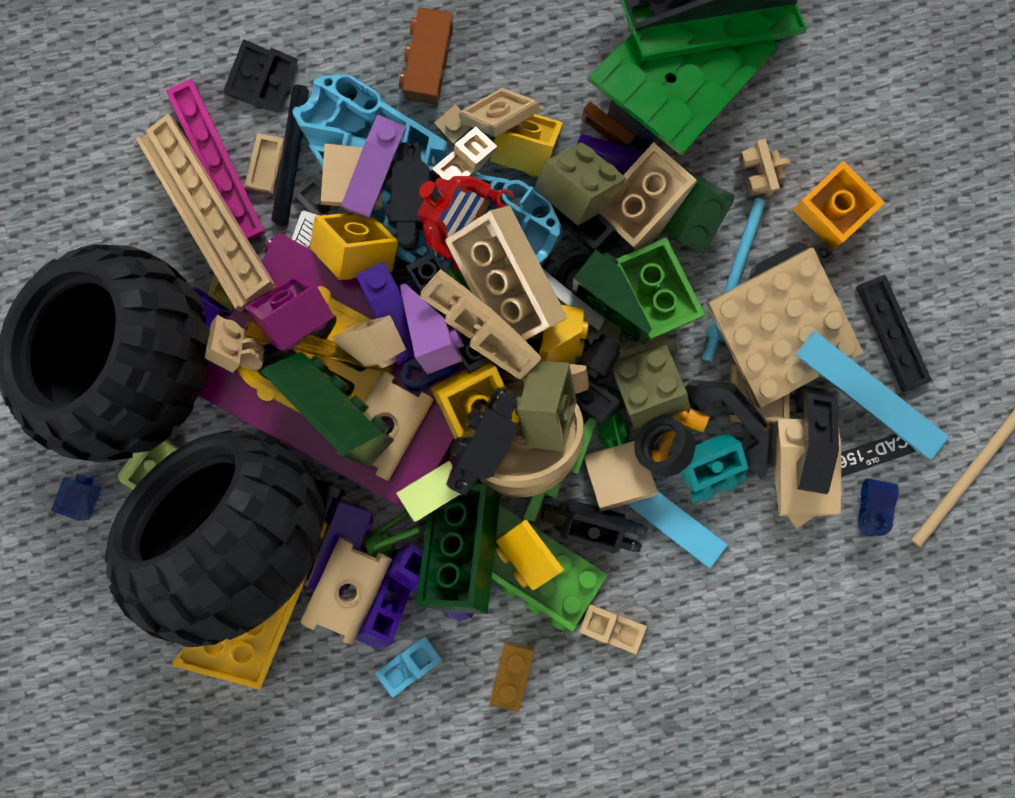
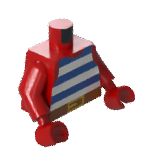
M453 176L450 180L439 178L435 183L432 181L423 183L419 189V195L424 199V202L418 210V217L424 224L423 230L427 245L447 261L450 259L454 261V269L460 274L462 273L445 239L483 216L490 204L486 200L487 197L491 198L493 204L498 208L507 206L500 202V196L503 193L506 196L514 197L510 190L491 189L492 185L473 176Z

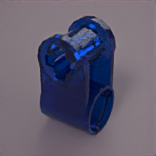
M414 357L403 365L401 377L404 385L409 390L420 391L438 380L452 375L462 365L458 362L427 374ZM413 369L417 373L423 371L420 374L421 380L418 382L415 379L408 380L411 377L410 371Z
M866 478L863 481L860 494L861 503L858 515V528L864 535L884 536L891 531L895 506L899 495L898 484ZM872 518H874L875 521L879 522V527H875L874 524H871Z

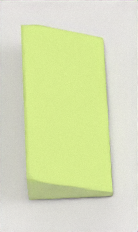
M166 439L151 451L134 453L133 458H130L117 476L119 482L134 489L147 473L179 447Z
M449 460L396 492L414 522L460 495L446 485L452 469V464Z

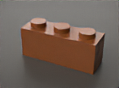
M418 7L417 17H412L410 23V35H413L411 45H406L404 61L408 62L406 72H401L399 79V89H402L405 100L432 105L439 104L454 26L452 13Z

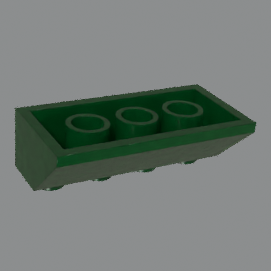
M300 352L271 364L261 371L343 457L369 468L394 441L387 433L390 427L377 415L372 418L366 412L369 406L357 395L351 397L346 392L349 388L348 385L337 375L331 377L326 372L329 367L318 356L314 355L310 358Z
M473 484L466 495L460 494L427 515L416 606L455 613L488 614L500 494L487 484Z

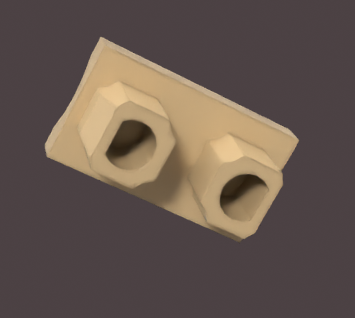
M766 138L757 140L753 147L742 151L739 155L742 169L756 166L758 175L749 177L746 180L749 195L764 194L765 198L773 196V192L780 188L778 181L786 178L783 169L791 165L790 159H780L778 150L769 152Z

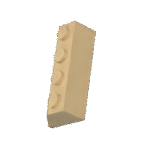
M510 205L487 212L445 239L471 292L496 312L524 340L567 319Z

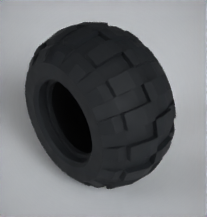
M93 244L68 251L57 260L52 259L41 267L16 296L6 315L0 334V391L5 405L9 407L11 414L14 415V419L22 425L21 429L37 443L63 457L96 463L133 458V453L151 451L170 437L173 428L184 423L194 409V402L200 390H203L209 372L207 371L208 359L205 358L210 329L205 325L207 318L204 312L205 308L199 295L186 283L187 280L174 267L161 258L127 245Z
M228 430L199 437L165 457L146 474L129 494L118 511L109 532L104 560L107 563L106 574L112 583L109 586L110 592L124 615L149 635L185 647L209 646L226 639L232 640L269 619L292 597L302 584L314 562L322 540L320 535L324 526V501L309 468L285 444L257 432L253 435L244 430L236 432Z

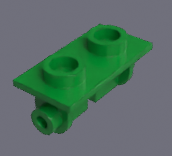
M604 387V389L620 400L622 404L603 427L599 423L597 424L602 444L605 443L606 449L629 443L628 437L631 435L630 426L627 420L623 419L621 411L623 400L620 392L616 391L615 387Z

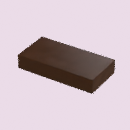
M592 102L585 106L582 121L609 142L632 147L635 139L632 133Z

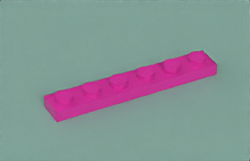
M189 79L166 90L195 154L248 241L265 234L266 231L195 82Z

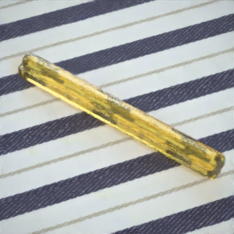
M254 321L247 322L244 332L246 337L271 343ZM306 335L301 338V342L296 347L292 348L365 367L334 341ZM395 362L383 368H380L378 364L367 366L366 368L391 373Z

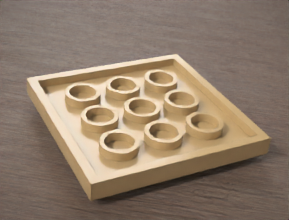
M813 247L798 253L706 303L759 408L820 377L818 373L795 356L812 331L819 333L850 359L864 353Z

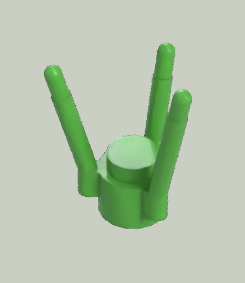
M407 511L399 514L381 528L371 531L372 536L364 540L370 556L376 558L379 552L390 558L391 550L395 549L394 543L421 531L420 527H415L393 537L389 533L384 534L409 516Z

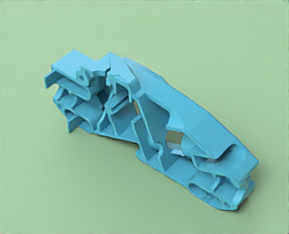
M322 75L313 81V89L309 100L304 105L293 109V115L310 143L308 146L322 167L324 144L363 147L377 114L406 126L403 143L418 142L420 144L422 161L429 166L431 175L432 168L434 167L430 166L433 156L436 166L450 154L447 141L384 103L375 90L350 75ZM350 95H356V98L354 100H351L348 97ZM476 172L473 177L492 185L491 189L496 191L507 189L513 193L514 197L506 196L503 193L500 196V202L503 205L511 206L540 265H542L553 248L557 247L563 238L562 228L552 204L538 192L534 191L532 186L529 187L522 181H509L508 179L486 176ZM386 180L383 187L382 209H374L372 215L398 239L397 230L394 228L391 220H387L386 203L391 201L392 192L388 190ZM487 197L486 200L490 204L488 205L484 214L491 210L498 209V207H496L493 204L492 199ZM515 198H521L520 207L511 201ZM540 213L547 214V216L543 218L535 217ZM419 230V244L413 252H406L398 242L396 256L407 265L434 252L445 272L449 267L454 269V261L451 259L447 261L427 245L424 230Z

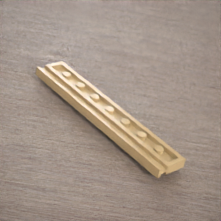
M166 114L146 130L147 134L144 137L138 136L136 140L234 308L242 312L245 305L261 297L276 285L177 122L172 116Z

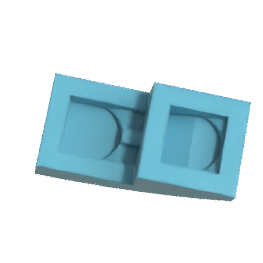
M424 636L374 674L389 696L393 698L416 679H419L435 667L442 659Z

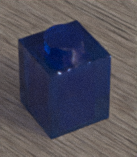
M77 473L75 477H63L51 511L78 521L90 520L102 487L93 484L94 478Z

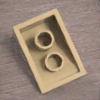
M654 142L623 175L626 177V180L614 204L600 212L617 229L619 236L634 250L650 245L656 239L697 183V180Z
M778 419L773 427L771 446L779 516H839L841 514L840 433L839 453L829 493L821 494L797 490L796 463L804 452V419Z

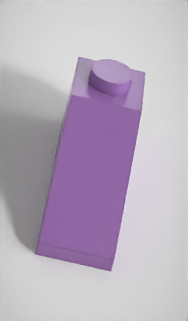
M377 114L358 159L341 208L370 219L387 180V174L392 169V161L396 160L400 145L404 141L406 126Z
M406 283L400 285L414 355L425 372L430 374L461 362L460 348L464 345L459 331L456 329L452 330L449 324L445 322V319L426 301L421 299Z

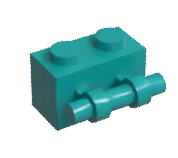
M724 433L696 445L693 459L686 469L679 474L681 480L693 490L689 492V497L692 503H696L701 500L705 502L711 500L715 494L726 489L731 491L738 488V484L747 481L744 471L749 469L741 442L728 433Z

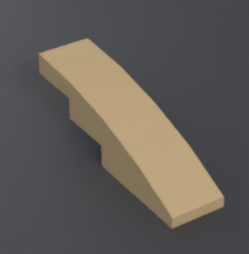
M441 269L421 291L420 298L444 313L447 324L471 339L470 347L519 380L540 361L541 356L509 324L467 288Z

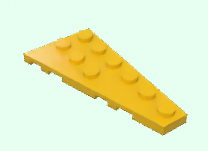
M324 521V526L320 535L321 538H323L325 529L327 527L326 521ZM306 577L292 597L275 614L259 626L232 640L226 639L215 645L184 647L172 661V666L260 690Z

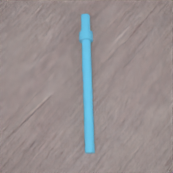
M755 198L723 294L739 284L766 201L761 198ZM715 321L708 328L706 334L708 340L701 358L702 361L708 363L713 362L718 344L723 341Z

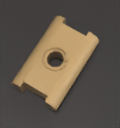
M383 371L365 403L369 406L366 412L372 418L377 415L381 419L385 417L391 418L394 422V429L389 433L394 441L372 464L379 468L376 475L389 481L434 399L421 392L419 397L393 384L396 378Z
M340 537L300 622L312 630L315 629L316 625H320L340 634L342 642L354 644L392 559L379 552L375 558L352 548L353 543L351 540ZM344 584H352L355 587L352 595L348 597L340 596L339 589Z

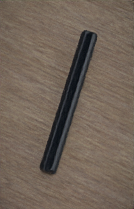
M294 85L292 87L271 217L274 223L286 225L289 221L303 132L293 115V109L304 105L308 101L309 90L303 85Z

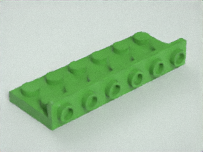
M500 504L496 540L523 520ZM531 525L564 570L535 590H532L529 585L523 588L513 575L517 569L512 562L509 561L505 564L494 550L491 581L493 579L502 585L500 591L515 600L519 596L527 601L525 607L536 615L540 616L543 612L553 618L550 623L559 630L566 632L569 629L575 632L577 623L608 574ZM495 541V549H496L497 547H499V545H498L497 542Z

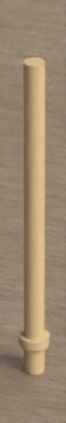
M1015 404L1012 407L1013 412L911 539L915 545L920 548L1013 432L1015 429Z

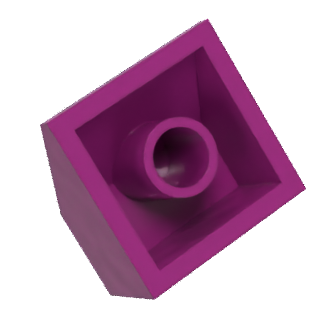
M298 275L292 276L244 307L268 340L281 351L296 347L301 342V338L310 332L314 333L326 327L327 321L334 318L317 285Z

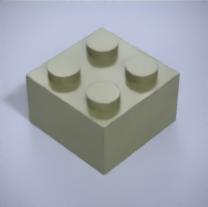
M581 142L545 161L534 190L579 226L614 204L626 177L618 172L613 165L597 155L591 147Z
M667 344L616 362L611 370L634 430L643 427L644 424L653 418L660 416L670 417L690 409L687 391Z
M540 360L523 377L522 397H517L518 402L515 405V413L521 420L520 432L525 436L528 448L564 451L577 403L570 363Z

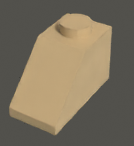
M390 315L354 324L333 336L337 345L365 367L377 364L380 368L389 366L397 361L396 355L406 350Z

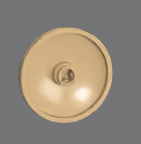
M522 381L504 385L507 390L516 394V397H522ZM577 403L564 451L528 448L525 436L520 432V420V422L516 423L517 433L494 476L486 480L504 487L526 488L546 483L566 471L578 457L585 436L583 418Z

